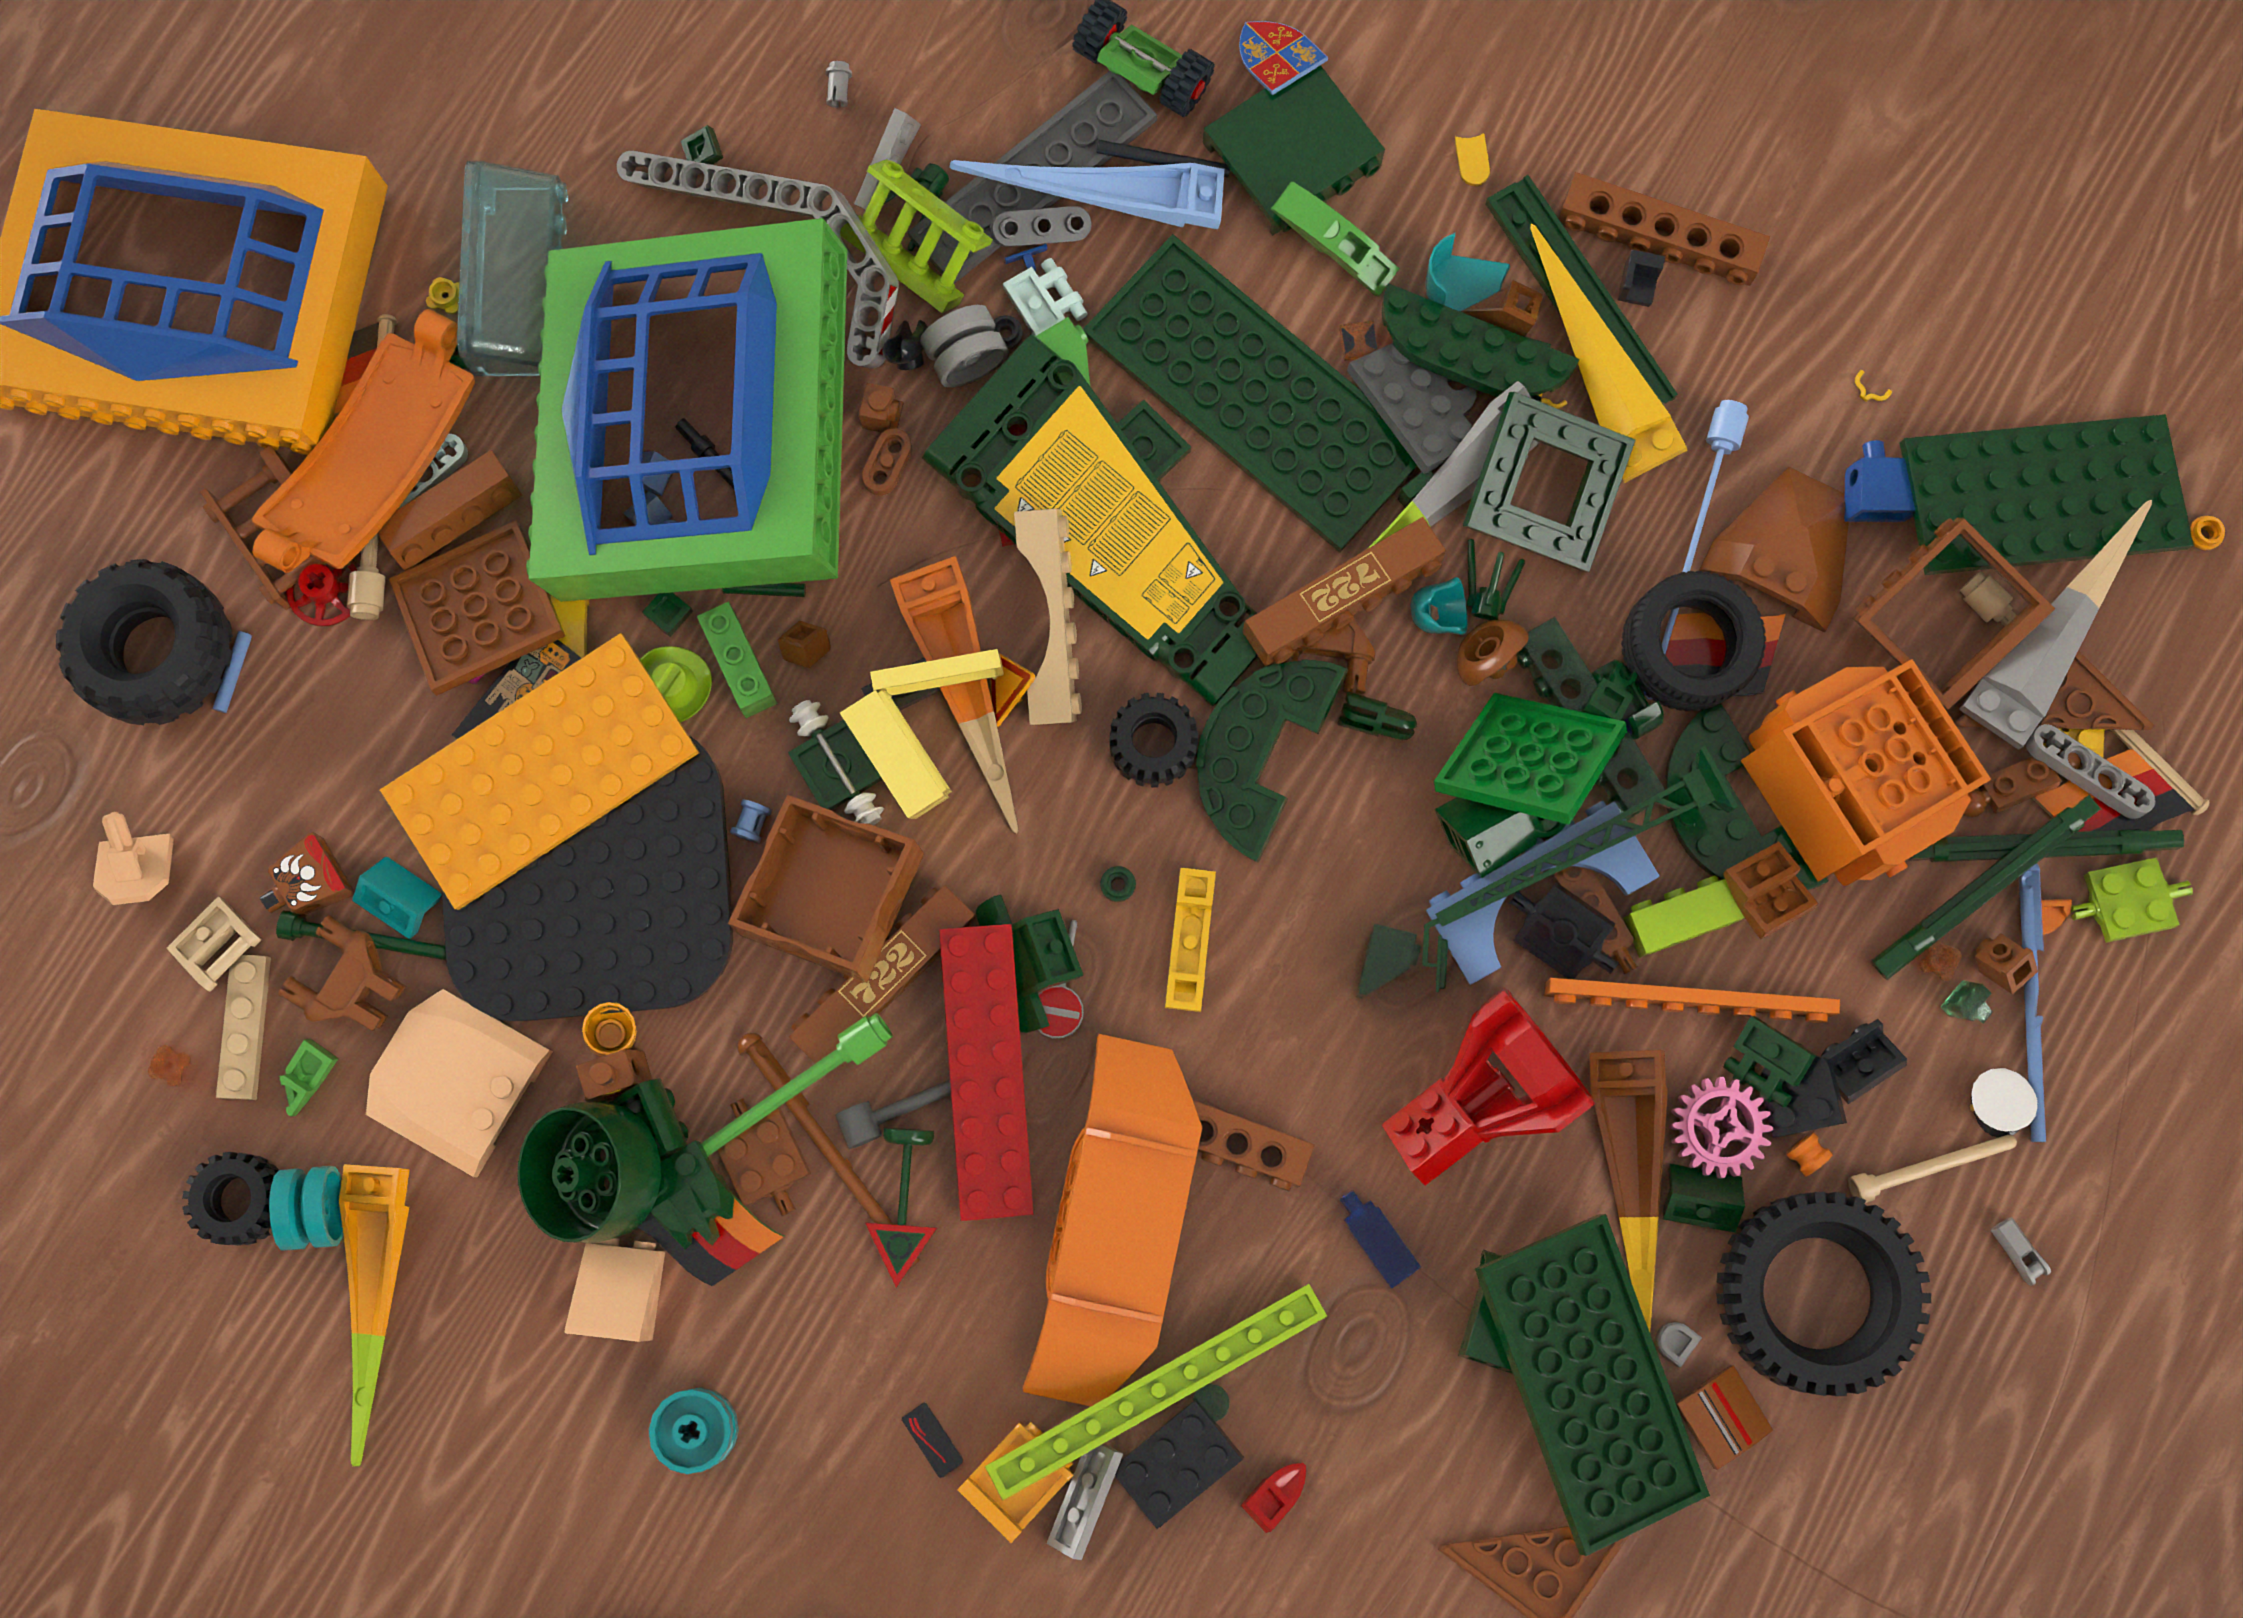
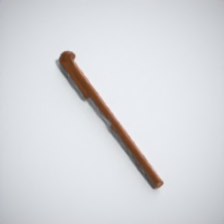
M756 1033L743 1035L737 1045L739 1054L747 1053L775 1091L791 1081L790 1077L763 1043V1038ZM800 1092L785 1103L873 1222L893 1224L853 1171L850 1161L842 1157L806 1107L810 1104ZM919 1257L915 1260L911 1268L920 1261Z

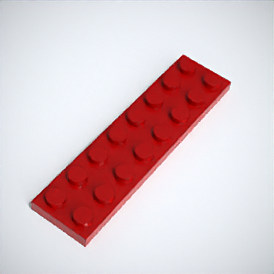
M1012 924L939 929L960 1221L1034 1215Z

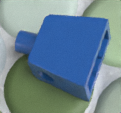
M1875 440L1864 443L1862 445L1864 458H1860L1853 463L1845 472L1844 521H1907L1913 517L1915 506L1905 459L1886 457L1883 441Z

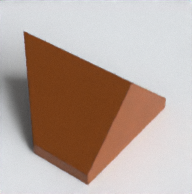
M1512 280L1510 286L1461 312L1525 337L1537 320L1543 294Z

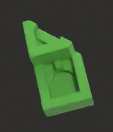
M311 1038L303 1040L285 1069L286 1075L279 1076L281 1086L285 1085L289 1104L286 1107V1112L290 1117L296 1116L339 1059Z

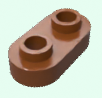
M890 428L882 432L878 437L862 471L864 485L870 493L882 496L889 494L896 487L912 454L911 440L905 431L898 428ZM893 445L901 447L898 453H891L889 451ZM878 475H885L887 477L886 481L880 484L874 480Z

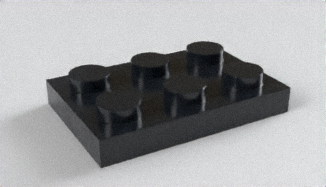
M1196 1398L1120 1461L1115 1477L1155 1528L1158 1529L1241 1462L1244 1456Z

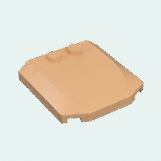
M442 989L408 1011L370 1073L366 1115L472 1177L477 1178L496 1147L494 1142L530 1082L534 1083L553 1051Z

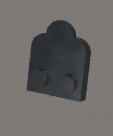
M1816 1055L1798 1086H1792L1786 1081L1783 1082L1782 1090L1792 1096L1791 1101L1786 1107L1783 1108L1774 1101L1769 1103L1764 1099L1766 1111L1771 1113L1768 1116L1770 1126L1773 1127L1771 1131L1773 1138L1847 1123L1833 1065L1827 1058L1821 1055ZM1764 1068L1760 1075L1768 1079L1771 1071Z

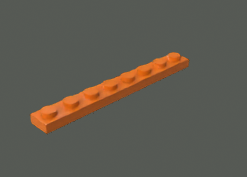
M1560 978L1548 979L1544 987V996L1554 997V1003L1575 1004L1576 999L1590 1000L1591 1006L1610 1007L1612 1006V1001L1626 1002V1008L1648 1009V1004L1662 1005V1011L1683 1012L1684 1007L1698 1008V1014L1718 1015L1720 1014V1009L1734 1010L1733 1016L1747 1018L1751 1016L1756 1017V1012L1769 1013V1019L1791 1020L1792 1015L1805 1016L1806 1022L1826 1023L1828 1022V1017L1840 1014V999Z

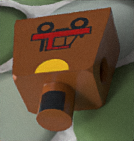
M625 1049L576 1066L586 1102H607L617 1098L639 1083L652 1080L644 1051ZM632 1063L636 1068V1073L633 1070Z

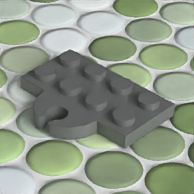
M1392 343L1349 363L1347 372L1423 474L1442 466L1471 430L1472 425L1466 419V416L1469 414L1476 399V389L1466 386L1463 390L1452 389L1447 382L1454 380L1414 364L1404 357Z

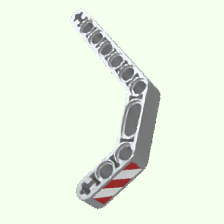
M626 151L618 158L617 172L623 180L641 187L815 219L823 218L845 247L846 245L841 239L840 231L845 224L849 223L864 245L866 256L862 262L857 263L847 248V269L858 284L847 344V355L853 364L869 369H875L884 363L886 358L882 350L884 343L890 339L899 281L841 192L823 184L638 151ZM647 167L648 173L635 171V168ZM672 167V178L666 182L665 172L668 168ZM703 172L704 182L697 188L696 178ZM735 178L736 187L733 192L728 194V182ZM767 183V195L760 199L759 189ZM799 189V201L791 205L790 196L793 191ZM831 195V207L823 211V199ZM883 275L885 284L880 291L876 292L874 281L878 276ZM876 309L878 320L873 326H870L868 324V315L872 310ZM865 332L875 334V337H866ZM870 348L871 354L863 355V349Z

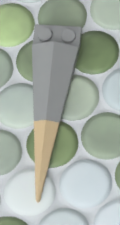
M2152 500L2145 502L2051 603L2055 610L1976 683L1959 710L2018 750L2025 745L2042 718L2046 716L2152 505Z

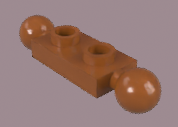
M2061 749L2060 752L2057 753V756H2058L2064 749ZM2069 753L2068 762L2073 768L2079 770L2081 767L2079 755ZM2033 756L1990 774L1991 780L1978 787L1980 791L1973 790L1968 793L1971 801L1963 815L1966 817H1977L1985 811L1987 804L1991 806L1995 814L2059 787L2062 781L2058 776L2060 774Z

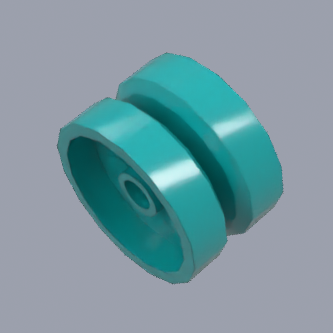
M336 1166L312 1167L307 1175L303 1169L298 1168L279 1170L274 1175L270 1191L269 1211L272 1234L280 1250L305 1249L309 1242L314 1248L334 1247L340 1244L343 1238L339 1206L342 1178Z
M700 1387L676 1392L663 1400L652 1415L649 1427L650 1446L657 1459L672 1471L684 1474L703 1472L725 1460L734 1448L739 1431L737 1414L729 1400L717 1391ZM694 1422L698 1424L696 1430L700 1431V1436L695 1437L690 1433V1426Z

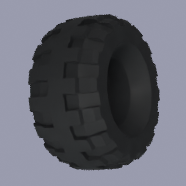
M147 559L130 560V562H126L123 566L113 564L98 571L99 576L94 580L89 581L86 579L75 590L78 595L73 602L65 604L60 615V619L63 620L62 629L57 630L56 649L61 653L59 658L60 669L64 678L70 682L74 688L73 691L79 697L109 717L129 724L144 726L145 723L161 725L174 722L175 719H178L179 715L185 712L191 714L202 707L204 704L202 700L210 692L215 694L223 682L220 677L224 668L230 667L233 651L229 649V642L233 634L230 621L224 614V607L201 581L177 566L163 561L161 563L151 562ZM157 617L170 618L174 625L175 640L168 657L153 670L139 674L129 673L124 663L123 653L130 633L138 625L149 619Z

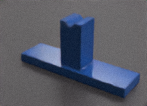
M1047 244L1005 257V263L1009 264L1023 259L1026 269L1032 267L1036 271L1032 256L1047 251Z

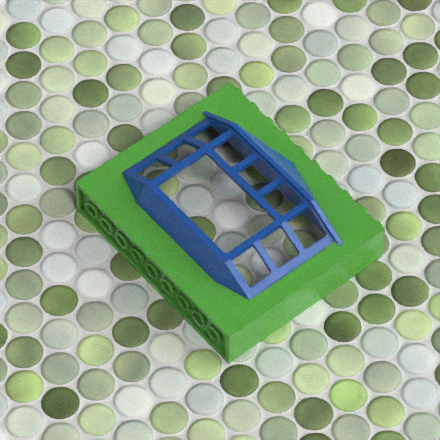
M823 218L549 251L548 264L544 269L547 282L546 296L542 302L545 313L544 328L540 334L543 345L542 360L539 362L538 367L541 383L540 393H538L536 399L539 416L538 425L534 432L537 449L536 458L533 460L532 465L535 482L534 491L531 493L530 498L533 515L532 525H530L528 531L531 542L530 558L526 564L529 580L560 602L837 579L847 248ZM746 269L740 288L736 293L703 296L711 273ZM696 275L687 298L654 302L662 279ZM647 281L638 303L612 307L613 285ZM737 306L731 453L722 456L642 463L650 317L652 315ZM637 317L635 355L628 358L610 359L612 320ZM634 370L632 409L629 411L607 413L609 373ZM631 424L629 463L627 465L604 467L606 426ZM731 468L738 516L701 519L693 473L695 471ZM680 473L687 521L651 524L648 517L643 477ZM629 478L637 522L636 526L600 528L603 480Z

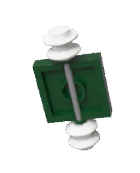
M806 700L796 705L792 709L793 715L789 721L790 723L799 722L801 728L797 732L798 736H811L812 738L789 751L788 754L819 805L833 810L850 800L844 811L845 814L854 813L857 818L854 822L877 824L882 819L880 814L884 808L874 807L872 801L876 797L875 793L862 792L883 779L845 720L843 719L824 731L823 728L829 717L827 715L819 716L817 713L821 706L819 702L811 703L810 700Z

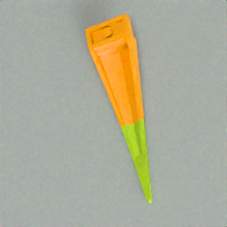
M346 1164L343 1166L339 1206L347 1262L352 1330V1467L360 1466L362 1462L409 1213V1207L405 1206L409 1169Z

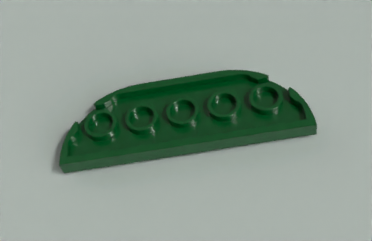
M1388 283L1381 313L1383 325L1387 327L1393 339L1392 344L1409 361L1426 370L1498 397L1519 381L1525 386L1532 398L1534 395L1548 391L1552 393L1560 388L1571 377L1577 367L1579 359L1392 284Z

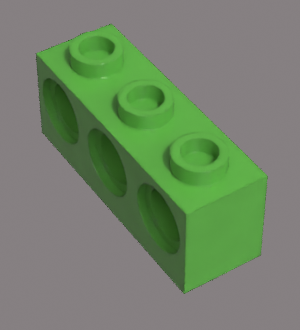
M729 601L698 615L699 623L745 718L778 704Z

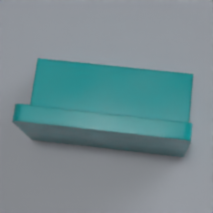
M384 857L359 876L352 901L408 939H411L418 933L424 913L441 900L442 893L389 857Z

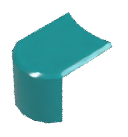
M1455 233L1444 237L1433 248L1425 282L1426 295L1432 301L1461 312L1500 291L1505 276L1510 269V264L1451 255L1455 239Z

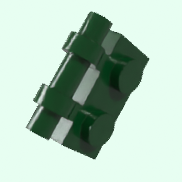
M1751 1016L1733 1046L1745 1055L1741 1062L1732 1056L1729 1057L1724 1063L1723 1068L1732 1073L1733 1079H1738L1740 1084L1745 1085L1747 1083L1760 1092V1097L1769 1103L1774 1101L1784 1108L1789 1104L1792 1096L1782 1090L1783 1082L1786 1081L1792 1086H1798L1816 1055L1758 1017ZM1757 1063L1771 1071L1768 1079L1755 1072Z

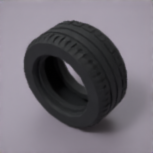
M1707 571L1681 572L1667 577L1651 588L1631 609L1625 621L1626 624H1624V632L1621 637L1623 638L1621 645L1623 647L1624 663H1627L1626 667L1631 675L1633 672L1637 673L1635 682L1640 687L1639 689L1642 692L1645 691V695L1653 698V701L1659 700L1661 705L1668 706V708H1676L1679 711H1699L1700 709L1705 710L1719 705L1746 687L1754 678V675L1757 674L1758 667L1761 666L1762 659L1764 658L1763 651L1766 648L1764 622L1760 618L1761 613L1757 610V605L1752 603L1753 600L1751 597H1748V593L1745 590L1742 591L1738 584H1734V581H1728L1724 576L1720 577L1719 574H1711ZM1680 607L1699 609L1716 621L1722 629L1726 642L1725 659L1717 674L1704 677L1690 675L1673 666L1664 654L1660 641L1661 622L1668 610Z

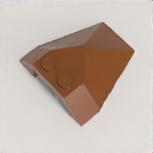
M1788 467L1714 539L1699 571L1719 574L1720 577H1726L1728 581H1735L1736 579L1797 608L1793 618L1822 632H1826L1841 601L1849 522L1844 521L1845 494Z

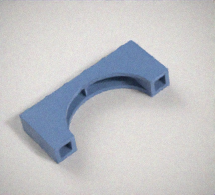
M1604 800L1585 811L1588 816L1587 818L1576 824L1572 820L1569 825L1566 824L1559 833L1545 842L1542 838L1538 837L1536 844L1527 849L1524 854L1508 861L1485 877L1481 878L1476 873L1460 882L1463 889L1450 896L1446 890L1429 900L1432 907L1426 910L1431 921L1437 918L1435 914L1621 814L1617 804L1614 801L1606 805ZM1613 825L1608 842L1632 831V829ZM1606 829L1589 837L1586 841L1601 846ZM1636 836L1572 865L1587 868L1604 875L1614 882L1625 896L1660 877ZM1576 844L1573 858L1592 849ZM1569 849L1551 859L1565 862ZM1543 862L1541 871L1551 869L1556 866ZM1536 867L1524 872L1521 875L1527 877L1534 875ZM1512 879L1510 888L1523 881ZM1505 883L1493 890L1503 892ZM1485 893L1483 901L1493 897L1494 895ZM1507 897L1442 927L1440 923L1435 925L1442 939L1448 940V950L1469 985L1501 968L1495 952L1493 933L1496 916ZM1478 898L1470 902L1472 906L1476 905Z

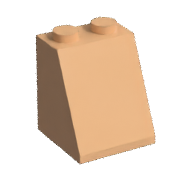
M614 1238L597 1242V1244L586 1243L565 1326V1333L637 1342L653 1340L665 1252L655 1251L656 1243L634 1241L633 1248L620 1247V1239Z

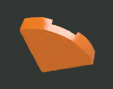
M2072 899L2041 900L2043 935L2055 931L2063 924L2066 917L2070 914Z

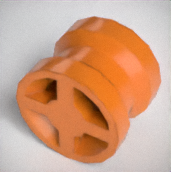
M1814 1131L1801 1138L1786 1152L1790 1160H1796L1800 1165V1172L1804 1177L1818 1170L1833 1156L1829 1148H1823L1818 1142L1819 1137Z

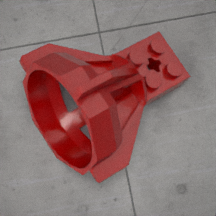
M1504 987L1482 1004L1480 1009L1472 1015L1453 1067L1446 1077L1440 1078L1385 1121L1382 1127L1410 1171L1426 1186L1481 1142L1488 1143L1491 1142V1139L1502 1136L1559 1133L1595 1104V1101L1566 1060L1522 1008L1511 992ZM1493 1051L1528 1095L1518 1098L1513 1092L1515 1091L1514 1087L1497 1067L1494 1068L1488 1058Z

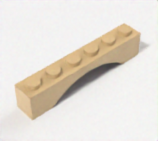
M1061 509L1014 512L1017 548L1029 560L1039 576L1047 597L1050 614V637L1046 655L1034 682L1027 690L1030 725L1071 723L1077 721V714H1081L1082 702L1080 693H1075L1074 679H1079V663L1077 658H1072L1071 645L1077 641L1075 622L1070 623L1069 608H1074V593L1072 587H1067L1066 573H1071L1072 570L1070 552H1065L1064 537H1069L1068 517L1062 516Z

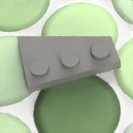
M894 108L871 165L885 159L900 165L921 124L907 113ZM868 172L854 203L866 210L879 183V180Z

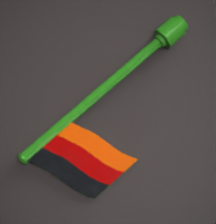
M878 1013L871 1017L866 1015L838 1034L840 1043L836 1045V1050L702 1142L701 1144L706 1154L709 1156L843 1062L849 1063L853 1060L859 1065L887 1046V1040L892 1038L893 1035L885 1021ZM734 1195L733 1218L727 1220L718 1216L714 1219L720 1236L713 1246L699 1232H694L692 1234V1244L685 1250L655 1219L651 1212L643 1223L638 1226L639 1229L654 1238L687 1272L710 1286H714L785 1237V1235L774 1231L761 1222Z

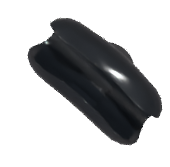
M906 320L903 321L894 337L884 343L882 351L886 360L897 364V368L900 370H913L921 367L924 364L922 354L924 348L920 340L922 334L928 328L926 323L919 320L916 330L912 334L909 323Z

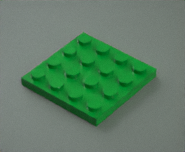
M1494 692L1434 780L1435 792L1569 825L1627 733L1626 722Z

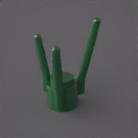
M931 163L924 170L916 168L910 175L911 178L939 199L943 195L942 190L949 182V176L946 171L940 166ZM891 190L884 204L891 201L897 194ZM922 214L919 222L926 218V216ZM910 240L907 247L909 251H913L916 246L912 240Z
M1469 539L1467 552L1469 595L1466 606L1472 608L1471 615L1476 618L1498 620L1499 614L1504 615L1506 603L1521 574L1525 560L1520 559L1500 597L1501 592L1497 590V585L1504 559V553L1500 551L1497 554L1489 587H1480L1479 593H1476L1475 542L1473 539Z

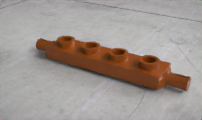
M1551 836V837H1546V838H1542V839H1543V841L1545 842V841H1547L1548 839L1552 838L1553 836ZM1570 866L1555 873L1554 876L1561 886L1616 923L1604 940L1601 950L1610 957L1615 956L1624 974L1630 972L1624 958L1632 970L1636 969L1638 966L1627 950L1634 941V938L1595 872L1583 867Z

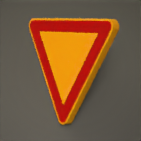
M1001 653L999 654L1004 675L998 676L994 680L991 678V699L997 727L1002 724L1015 705L1022 702L1021 697L1035 680L1033 672Z

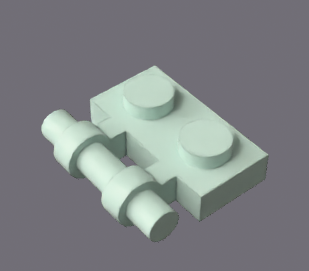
M1052 258L1045 260L1041 264L1046 273L1041 277H1038L1034 269L1030 267L1003 283L1004 291L1035 336L1064 320L1063 314L1066 312H1071L1077 321L1082 320L1088 315L1082 305L1084 300L1078 291L1074 292L1066 281L1067 274L1062 267H1057ZM1055 287L1062 298L1054 302L1047 289Z

